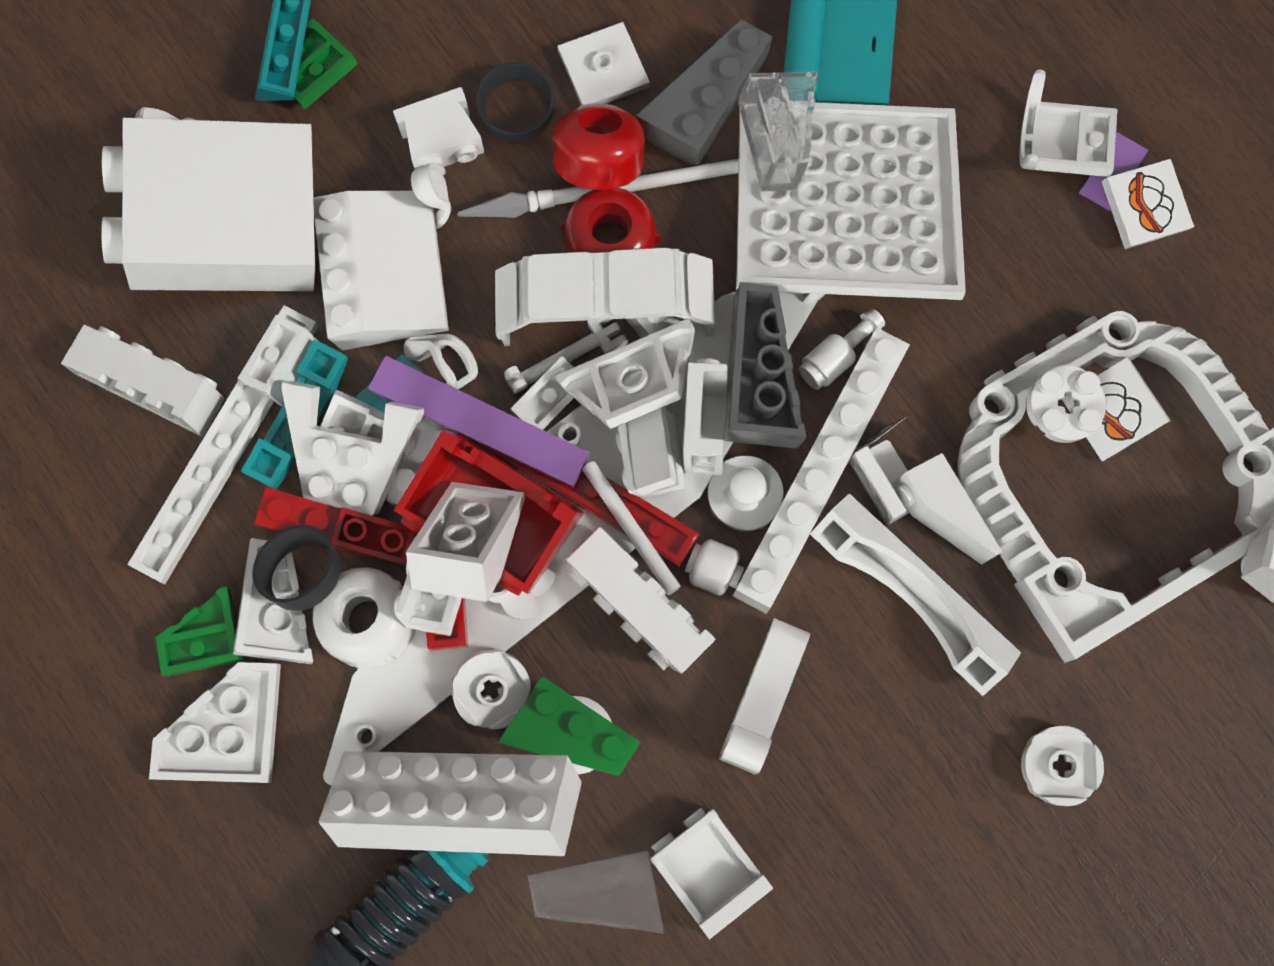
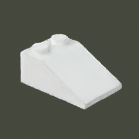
M451 482L406 551L412 589L487 602L502 576L525 500L524 492Z

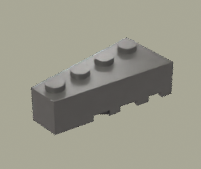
M741 19L636 115V119L643 128L645 140L690 166L700 165L737 108L740 99L744 97L769 58L773 36Z
M740 283L733 298L723 440L727 442L798 449L807 436L805 426L801 420L798 390L795 389L791 353L789 354L785 337L787 333L777 286Z

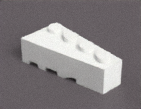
M598 527L565 560L570 565L566 570L567 574L580 587H583L586 583L589 584L597 593L593 600L608 615L615 611L625 621L620 627L636 643L642 638L652 648L648 655L662 670L669 666L672 670L682 674L716 640L706 629L700 632L692 624L694 622L691 618L692 616L673 599L669 600L665 596L666 592L662 586L645 571L642 573L637 568L639 566L638 563L601 527Z

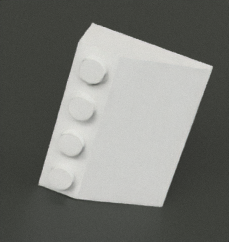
M344 191L313 198L327 338L343 351L414 336L449 331L433 207L421 202L416 197L414 191Z

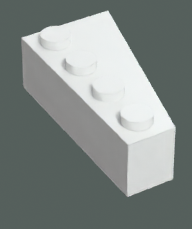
M83 325L62 360V365L75 375L201 437L205 435L225 400L216 390L218 385L216 382L201 374H195L186 370L173 360L168 358L163 360L152 355L153 352L138 343L132 342L129 345L119 340L121 338L119 335L103 326L95 330Z

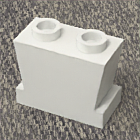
M461 87L393 110L402 138H408L414 169L428 163H435L443 168L456 162L466 163L474 160L479 154L484 153L481 136L468 117L470 114L467 101Z

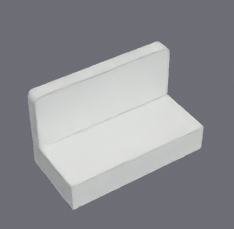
M275 315L237 379L243 384L268 395L278 405L283 406L282 382L297 381L299 374L296 371L313 340L317 339L306 328Z
M885 440L871 449L866 446L855 452L849 463L885 523L889 525L909 514V510L903 506L893 485L899 477L907 472V469L890 441Z

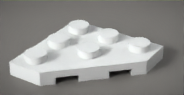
M238 662L231 668L219 683L211 690H207L183 711L184 714L170 727L163 729L153 738L149 779L272 783L281 665L277 663Z

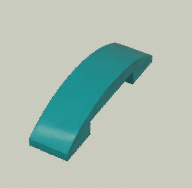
M314 339L296 371L299 374L296 382L320 387L317 426H319L338 387L348 357ZM283 404L265 439H258L241 472L275 490L296 463L285 404Z

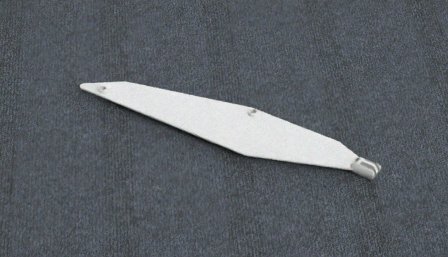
M736 292L723 295L714 302L715 329H712V336H706V325L691 321L695 333L689 363H697L699 359L718 360L720 364L727 365V380L733 298ZM779 292L787 333L785 337L788 350L817 301L826 294ZM687 374L682 399L666 405V412L673 414L675 418L686 488L646 499L642 498L673 518L701 497L713 477V474L685 473L683 446ZM726 395L704 396L702 439L723 440ZM581 405L547 431L565 440L564 436L566 433H576V438L567 442L590 453L586 465L595 461L604 476L626 489L622 480V470L624 469L623 457L616 442L618 426L610 429L587 408ZM724 441L723 458L733 442ZM570 502L582 510L584 514L548 566L555 573L556 580L547 592L539 597H535L540 609L539 617L528 620L516 619L506 614L500 603L465 598L469 647L429 651L427 648L426 631L415 629L407 648L395 661L377 668H358L350 682L323 774L324 781L332 785L343 751L380 752L452 695V677L459 665L470 655L492 649H500L506 652L588 587V583L580 587L567 574L566 570L570 565L565 560L598 527H601L629 554L636 548L628 536ZM501 578L494 589L496 591L503 589L499 584L502 580ZM366 730H371L373 734L372 740L364 744L362 734Z

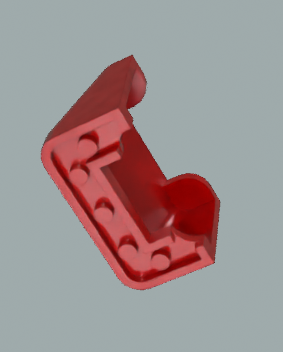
M442 430L394 511L403 516L401 520L403 525L419 533L451 482L524 492L525 500L502 572V580L499 584L520 596L522 591L526 594L531 593L577 526L584 512L468 439L454 432Z

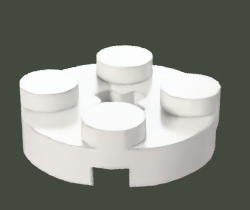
M1062 365L1050 369L1041 375L1028 391L1026 407L1030 421L1034 426L1038 425L1040 430L1046 433L1044 436L1060 443L1075 442L1096 431L1102 425L1106 411V398L1100 386L1099 377L1093 372L1071 365ZM1065 395L1069 396L1074 402V407L1071 408L1070 414L1065 412L1064 407L1058 406V400L1063 399Z
M500 649L483 650L470 655L459 665L452 677V698L460 716L469 724L489 727V729H501L509 726L528 698L531 689L530 679L523 665L514 656ZM487 680L493 683L499 681L502 684L497 689L499 696L495 699L490 695L483 697L480 694L484 689L483 683Z
M1070 726L1046 728L1038 734L1031 736L1027 741L1021 759L1022 774L1030 793L1041 798L1046 803L1057 806H1073L1087 800L1086 798L1091 796L1093 791L1097 790L1100 786L1104 774L1103 757L1096 744L1093 745L1091 740L1085 736V733ZM1060 754L1064 755L1065 762L1072 765L1071 770L1065 771L1064 777H1060L1058 771L1053 769V762L1058 760V755Z

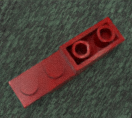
M268 487L265 488L254 522L255 526L276 532L297 525L313 526L328 536L335 550L402 566L406 565V551L411 545L415 531L402 524L341 507V509Z

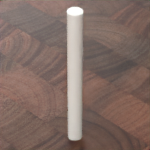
M595 461L588 463L583 467L582 471L667 595L677 591L681 587L598 465Z

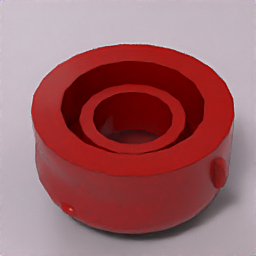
M593 103L575 107L558 121L554 130V136L552 137L553 142L556 143L553 150V165L556 172L564 180L581 188L607 190L628 185L641 174L645 149L644 131L640 122L628 111L614 105Z
M622 188L592 190L584 194L574 203L567 215L566 221L560 226L561 231L564 233L567 253H603L615 250L653 249L655 244L661 241L659 233L656 232L653 215L646 203L636 194ZM613 222L621 225L628 235L624 240L616 244H605L597 241L593 234L598 226Z

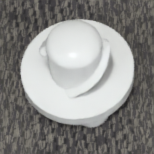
M738 456L723 463V475H713L708 486V502L713 516L725 526L738 531H754L764 528L774 519L783 502V485L776 470L764 460L752 456Z

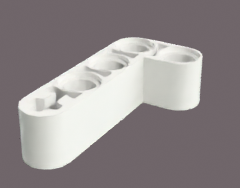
M775 618L773 619L723 744L719 760L752 774H759L772 742L770 738L808 643L809 632Z

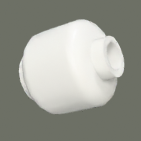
M708 539L702 545L696 543L685 572L690 573L689 581L693 586L720 596L726 592L728 586L736 589L744 567L737 565L740 555L736 549Z

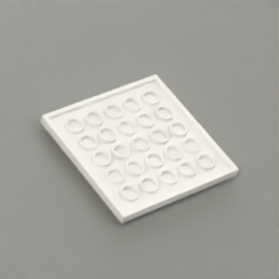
M740 99L736 290L740 283L777 286L779 292L963 300L966 289L955 109Z

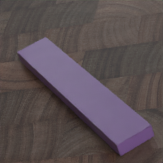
M385 356L368 387L371 393L390 402L424 408L423 418L572 489L590 456L588 451L388 356Z

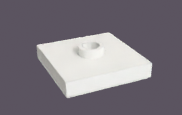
M623 22L558 45V53L581 106L593 103L607 104L650 87L649 79Z

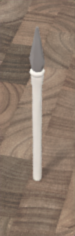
M739 159L640 175L628 185L619 188L634 192L738 174ZM576 186L553 191L552 189L540 190L537 193L528 191L527 194L509 192L459 211L457 215L459 217L516 218L528 211L537 212L538 208L543 210L555 207L558 204L576 202L584 194L592 191V189Z

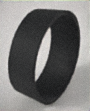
M522 62L501 64L490 70L480 81L476 91L477 111L487 129L497 138L513 143L526 142L539 136L547 128L551 120L555 101L554 89L548 77L533 65ZM519 80L529 82L538 87L547 99L549 110L543 120L536 126L524 131L511 132L495 127L486 119L485 105L487 99L499 85Z
M297 525L276 533L262 546L253 564L252 577L257 591L263 597L283 609L301 611L316 606L329 596L338 582L341 564L331 541L323 531L309 525ZM305 545H319L329 550L328 566L315 586L293 598L279 599L275 597L272 590L273 574L277 565L288 553Z

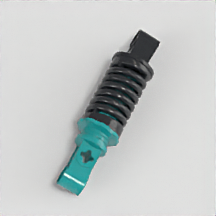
M406 850L404 855L410 864L402 858L394 862V869L399 875L390 869L385 870L382 878L387 886L381 881H374L370 887L374 896L367 891L362 892L359 895V902L362 907L357 903H351L348 906L347 913L352 921L346 916L338 915L334 921L335 926L332 924L329 928L320 930L314 935L315 942L320 951L305 966H393L396 957L403 956L406 953L407 945H414L418 941L419 934L427 933L431 923L438 922L441 919L442 911H448L453 908L454 898H463L467 893L474 890V885L469 875L477 869V866L483 867L489 861L487 857L489 853Z

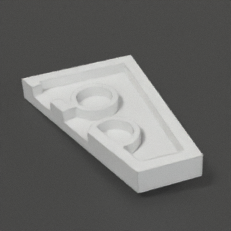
M251 538L233 654L312 664L313 657L311 649H309L306 634L307 626L302 610L291 611L279 607L263 597L254 585L252 577L253 564L258 552L268 540ZM292 551L280 561L273 574L272 590L275 597L279 599L299 596V585Z

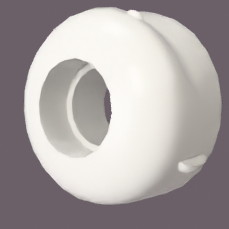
M369 567L353 568L341 572L333 591L326 599L314 606L313 625L322 647L338 660L349 666L361 669L377 668L395 661L407 648L415 630L406 628L395 615L394 601L397 592L403 589L401 583L389 574ZM362 602H376L378 614L375 622L362 633H353L349 627L351 611Z

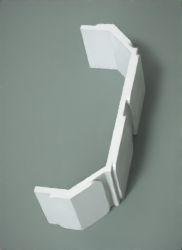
M670 248L524 256L522 260L516 263L512 262L495 270L496 336L498 340H502L504 346H510V332L530 323L677 316L683 319L689 318L690 321L706 325V336H712V329H715L712 259Z

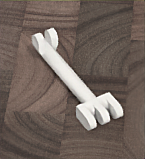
M612 319L589 320L587 322L592 332L591 334L521 373L517 366H512L504 372V377L512 392L517 394L526 389L528 385L537 381L561 356L570 363L598 346L601 347L604 354H607L625 346L628 340L625 335H621L612 341L609 339L621 331L617 323H613L603 329L602 326L609 323Z

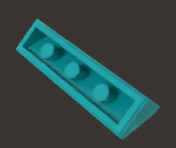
M273 0L254 100L275 101L294 99L311 0Z

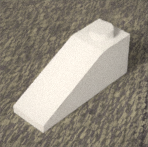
M942 453L905 472L893 483L897 496L914 518L981 565L1002 553L1001 548Z

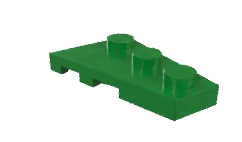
M543 676L498 741L499 744L539 755H568L573 764L620 776L641 743Z

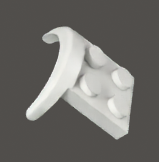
M1041 69L1036 70L1024 111L1020 138V166L1023 169L1110 177L1114 169L1117 109L1041 102L1046 73Z

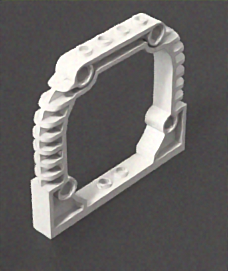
M1125 311L1110 313L1100 320L1096 316H1092L1076 327L1078 333L1069 338L1065 334H1061L1045 345L1047 351L1036 356L1034 352H1031L1014 363L1017 368L1005 374L1003 370H1000L984 381L986 386L970 404L969 415L972 422L963 436L959 450V481L1001 548L1002 553H1000V556L1017 581L1014 586L1064 663L1079 658L1245 556L1252 538L1274 515V428L1268 429L1261 419L1262 416L1259 411L1254 409L1248 400L1247 394L1236 383L1234 375L1229 373L1222 363L1221 357L1216 355L1207 346L1208 343L1186 332L1181 327L1156 323L1157 321H1141L1138 323L1131 314ZM1109 329L1116 330L1120 334L1121 340L1114 339L1110 335ZM1126 357H1129L1131 361L1140 357L1166 368L1184 386L1228 451L1229 455L1225 458L1222 468L1223 474L1230 484L1238 487V508L1234 523L1242 533V536L1215 553L1208 548L1190 559L1193 566L1184 572H1181L1179 567L1161 576L1158 579L1161 586L1131 604L1121 592L1106 590L1086 582L1084 568L1077 560L1071 557L1057 559L1009 489L999 465V439L1005 436L1022 419L1026 410L1028 391L1041 375L1057 366L1071 365L1084 368L1091 363H1096L1102 367L1111 368ZM991 400L998 405L999 413L989 412L984 405V401ZM1243 458L1252 463L1253 473L1245 468ZM1055 570H1060L1067 576L1068 585L1066 588L1059 586L1055 582Z

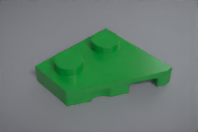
M314 18L307 25L310 33L303 45L294 100L304 110L358 65L354 56Z
M227 586L221 587L210 600L199 608H193L183 616L180 623L170 626L156 637L161 676L169 677L242 661V655L233 654L237 623L231 588Z

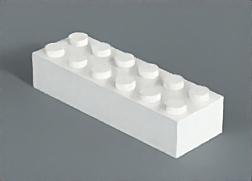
M343 751L319 819V824L337 847L565 856L582 782L568 755Z

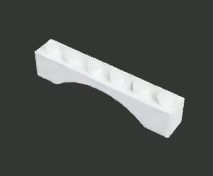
M848 494L810 533L838 561L870 574L904 599L935 634L945 650L953 669L982 696L1009 673L1020 656L1021 652L851 494Z

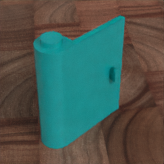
M790 0L781 91L783 98L794 102L889 106L897 0Z

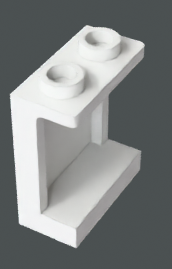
M699 359L697 363H688L683 446L685 473L723 475L724 440L702 439L704 396L726 395L727 365L720 364L715 359Z
M700 808L683 821L687 829L674 838L669 832L651 846L655 854L650 857V860L710 940L770 892L773 887L731 835L715 810L711 809L705 813Z

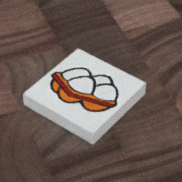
M1171 159L1110 176L1101 181L1125 249L1184 232L1194 227Z
M1126 357L1098 375L1101 382L1100 386L1106 398V411L1100 428L1086 436L1101 461H1105L1171 421L1129 357ZM1066 395L1062 401L1070 411L1074 407V402Z

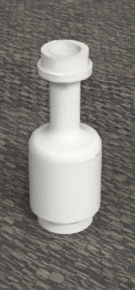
M874 309L863 312L860 315L861 322L845 337L842 338L837 334H831L802 359L803 364L798 368L805 382L812 388L819 390L822 386H829L856 360L854 347L871 332L873 333L876 327L881 330L885 326V320L880 313Z

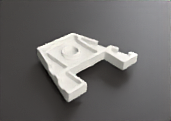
M294 381L282 382L281 389L303 498L340 509L344 507L371 516L378 514L398 472L396 468L403 452L408 450L413 439L411 435L416 423L420 422L423 417L424 408L397 402L386 403L381 440L317 426L320 387Z

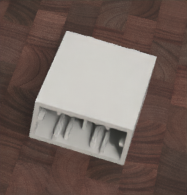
M123 118V146H103L102 150L105 192L123 193L122 217H103L102 251L105 263L123 264L130 290L314 291L315 244L311 124Z

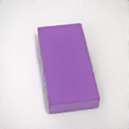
M1117 132L1114 169L1111 176L1137 169L1148 150ZM1089 175L1079 194L1111 211L1101 182L1107 177Z

